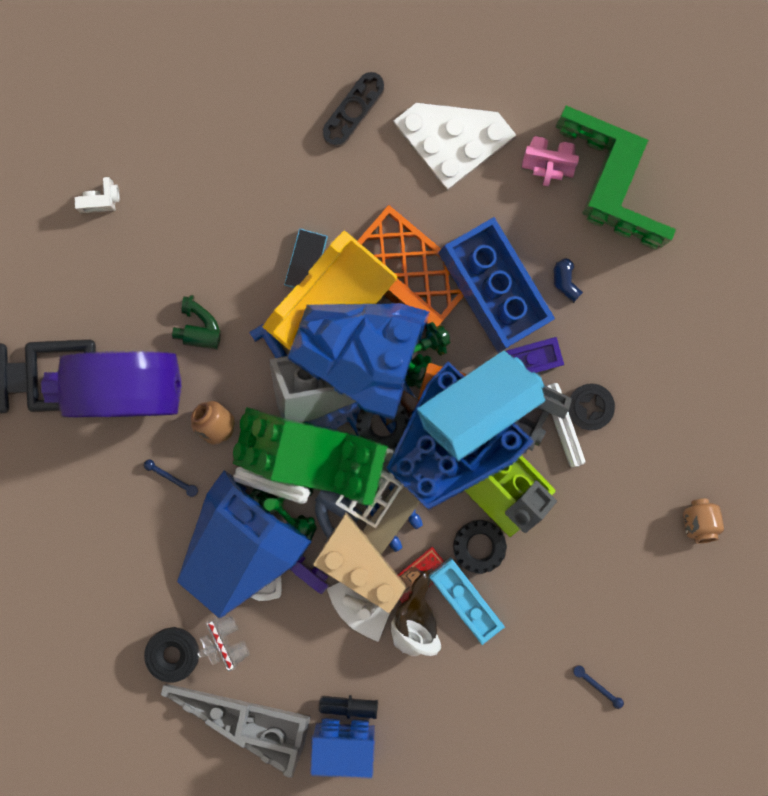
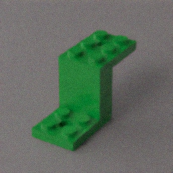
M565 105L555 128L560 129V134L570 139H576V137L584 139L589 147L603 151L604 148L608 149L582 212L583 215L588 216L586 220L598 226H603L604 223L612 226L615 233L630 238L631 235L642 239L641 244L653 249H657L658 246L663 247L672 241L677 229L621 206L649 140Z
M246 407L245 414L240 419L241 431L239 439L233 448L234 465L272 481L331 491L361 504L373 506L388 446L345 431L284 419L258 409Z

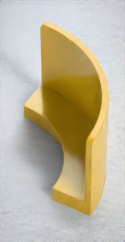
M344 230L329 245L309 270V274L299 285L297 284L272 312L262 327L290 350L307 305L377 304L397 280V275Z

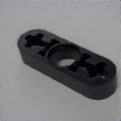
M374 72L363 74L323 127V137L328 145L341 147L346 144L383 95L384 81L379 74ZM375 80L377 81L376 88L378 91L371 90L368 93L366 100L370 101V103L367 105L361 97L355 94L358 92L362 96L366 91L364 83L366 81L371 83ZM356 102L361 105L362 112L358 117L352 118L346 114L345 108L349 103ZM341 115L347 123L353 125L349 128L345 124L341 130L343 137L341 139L336 137L332 140L329 129L331 127L333 129L339 127L341 120L337 119V117Z

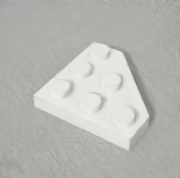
M415 103L393 121L447 191L516 137L514 131L499 112Z

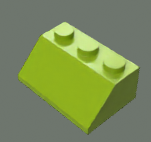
M521 455L512 465L464 491L509 537H512L520 529L505 514V511L536 480L551 495L556 490Z

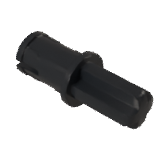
M349 695V698L320 697V713L347 716V719H350V716L377 718L378 700L354 699L352 695Z

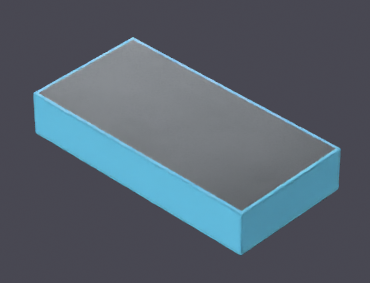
M299 229L284 286L295 288L297 284L299 285L309 274V270L324 253L328 236Z

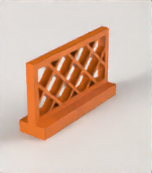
M388 205L357 241L363 245L366 240L379 239L380 254L373 255L377 259H381L385 266V259L401 258L403 273H395L397 280L384 296L392 303H402L429 311L426 324L434 322L436 326H440L464 296L460 289L450 290L449 275L451 274L444 262L443 270H427L426 256H438L441 259L438 254L441 248ZM388 215L398 223L399 233L383 234L382 222ZM378 228V234H372ZM404 237L417 238L420 241L421 251L405 252ZM399 238L401 253L385 254L383 239ZM425 246L429 248L431 251H426ZM422 256L423 272L407 273L406 257ZM444 275L445 290L430 291L428 276ZM424 277L425 292H413L408 286V278ZM398 278H403L404 283H402ZM458 294L451 302V295ZM446 295L447 308L442 314H439L431 307L430 296Z

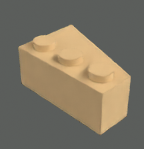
M345 512L315 558L313 565L390 614L406 589L405 583L356 525L350 515Z

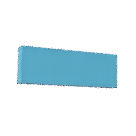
M451 557L429 574L431 581L482 645L505 628Z

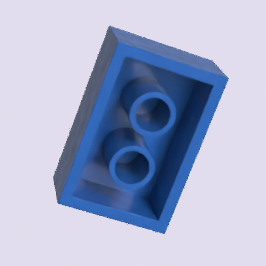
M325 718L322 719V723H316L312 740L311 775L373 778L375 725H369L367 720H352L351 724H339V719Z

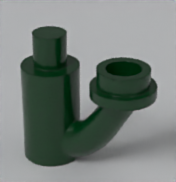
M194 295L184 296L181 313L187 314V317H191L192 313H194L202 320L205 327L185 325L184 329L173 327L172 339L183 340V345L218 350L221 330L217 321L205 308L194 301Z

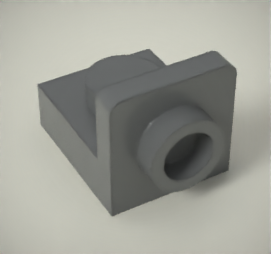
M536 480L505 511V514L522 532L527 533L543 520L558 501Z

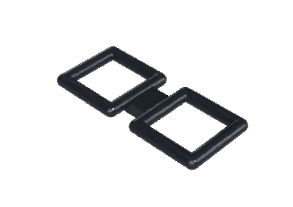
M91 339L28 342L25 345V363H8L7 346L0 343V414L7 413L10 409L9 393L27 392V408L31 412L60 411L59 403H44V400H39L37 353L79 351L96 353L95 342Z

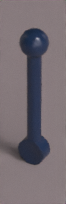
M149 459L144 462L145 470L154 471L183 488L188 496L194 497L198 493V488L195 485L189 486L155 466L153 460Z
M577 665L574 667L573 673L576 677L585 679L612 702L614 708L621 709L623 707V699L613 696L586 674L583 666Z

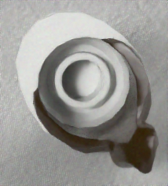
M426 570L414 580L409 598L398 607L396 615L391 622V633L395 647L401 650L402 653L410 656H418L420 654L433 656L441 649V643L437 635L436 620L432 610L425 602V595L430 585L429 573Z

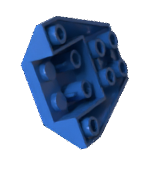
M447 362L427 383L386 468L429 510L512 465L534 442L523 430L513 423L458 461L424 430L417 408L465 377L450 362Z
M223 470L206 494L177 580L182 587L218 618L227 615L294 567L312 543L291 524L281 523L246 494L245 490L247 488L243 484L235 482L233 476Z

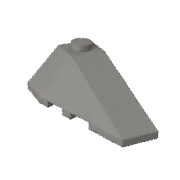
M288 356L270 359L276 403L282 418L298 422L310 421L356 402L344 393L340 395L334 391V386L322 378L318 380L288 360Z

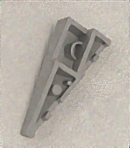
M163 685L162 696L168 697L182 706V709L188 713L199 717L205 721V724L240 747L248 749L260 757V760L266 764H271L283 772V775L286 777H293L305 745L311 716L174 685Z

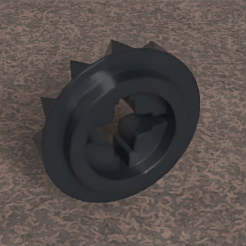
M585 384L575 389L572 393L568 413L573 423L580 428L598 430L605 427L613 418L615 402L613 396L605 387L598 384ZM596 395L594 399L596 400L595 405L602 409L603 412H592L589 418L586 419L588 415L586 414L587 409L579 403H588Z

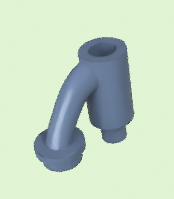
M321 490L315 499V513L322 531L328 540L335 529L330 523L327 513L328 509L341 518L347 511L335 504L340 496L339 494ZM343 497L340 501V503L344 504L347 507H349L352 502V500L347 497ZM355 507L353 508L354 511L362 515L363 512ZM347 512L352 518V520L357 523L359 518H356L351 513Z

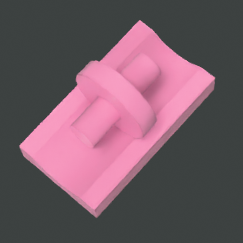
M534 136L530 146L526 147L521 168L534 170L533 175L544 177V186H549L551 178L562 180L563 176L573 178L579 156L575 155V145L562 142L559 143L557 152L547 150L548 140Z

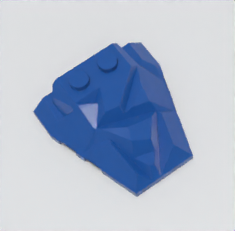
M402 303L307 305L291 346L288 360L318 380L322 378L334 386V391L340 395L344 393L356 401L357 406L364 411L394 419L403 394V383L417 341L421 340L429 311Z

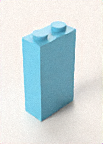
M503 350L417 408L424 430L459 461L545 402L542 390L544 383L537 373L529 372L519 358H513Z

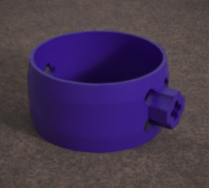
M101 352L60 356L58 372H44V377L41 381V393L44 396V403H59L61 417L177 415L181 394L180 369L177 356L174 353Z

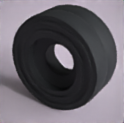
M176 627L165 628L159 631L146 645L144 653L146 667L155 678L163 682L174 683L185 679L193 672L199 661V647L195 638L186 630ZM167 647H176L179 650L180 659L178 662L169 663L165 660L164 651Z

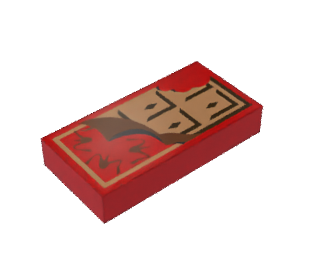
M430 547L397 574L406 587L399 598L402 603L409 598L414 580L424 570L430 574L445 562L433 547ZM431 579L429 587L434 584Z

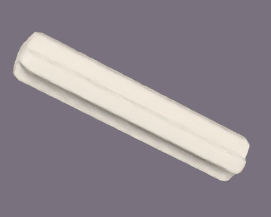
M558 383L547 385V387L562 393ZM567 413L564 419L552 414L569 466L575 468L583 465L585 459L569 413Z
M242 467L236 468L233 476L235 482L301 504L307 502L310 494L309 490L302 486L272 481Z

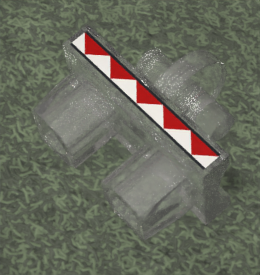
M233 615L218 620L214 617L206 622L215 644H212L208 635L201 637L200 640L204 649L198 652L199 658L208 655L212 665L220 662L216 653L218 650L228 672L237 668L238 663L250 655V651L244 640L230 646L225 637L239 630Z

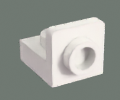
M104 177V195H101L100 191H85L83 196L75 197V209L80 213L115 211V202H119L120 199L118 185H114L110 177Z

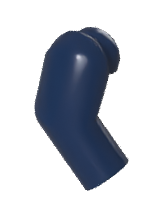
M564 258L557 262L554 267V285L574 303L583 291L572 283L573 262L570 259Z

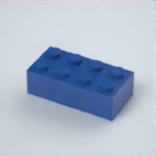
M495 217L444 245L438 252L497 353L555 319Z

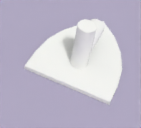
M341 582L328 587L327 591L332 605L339 616L355 631L379 642L390 614Z

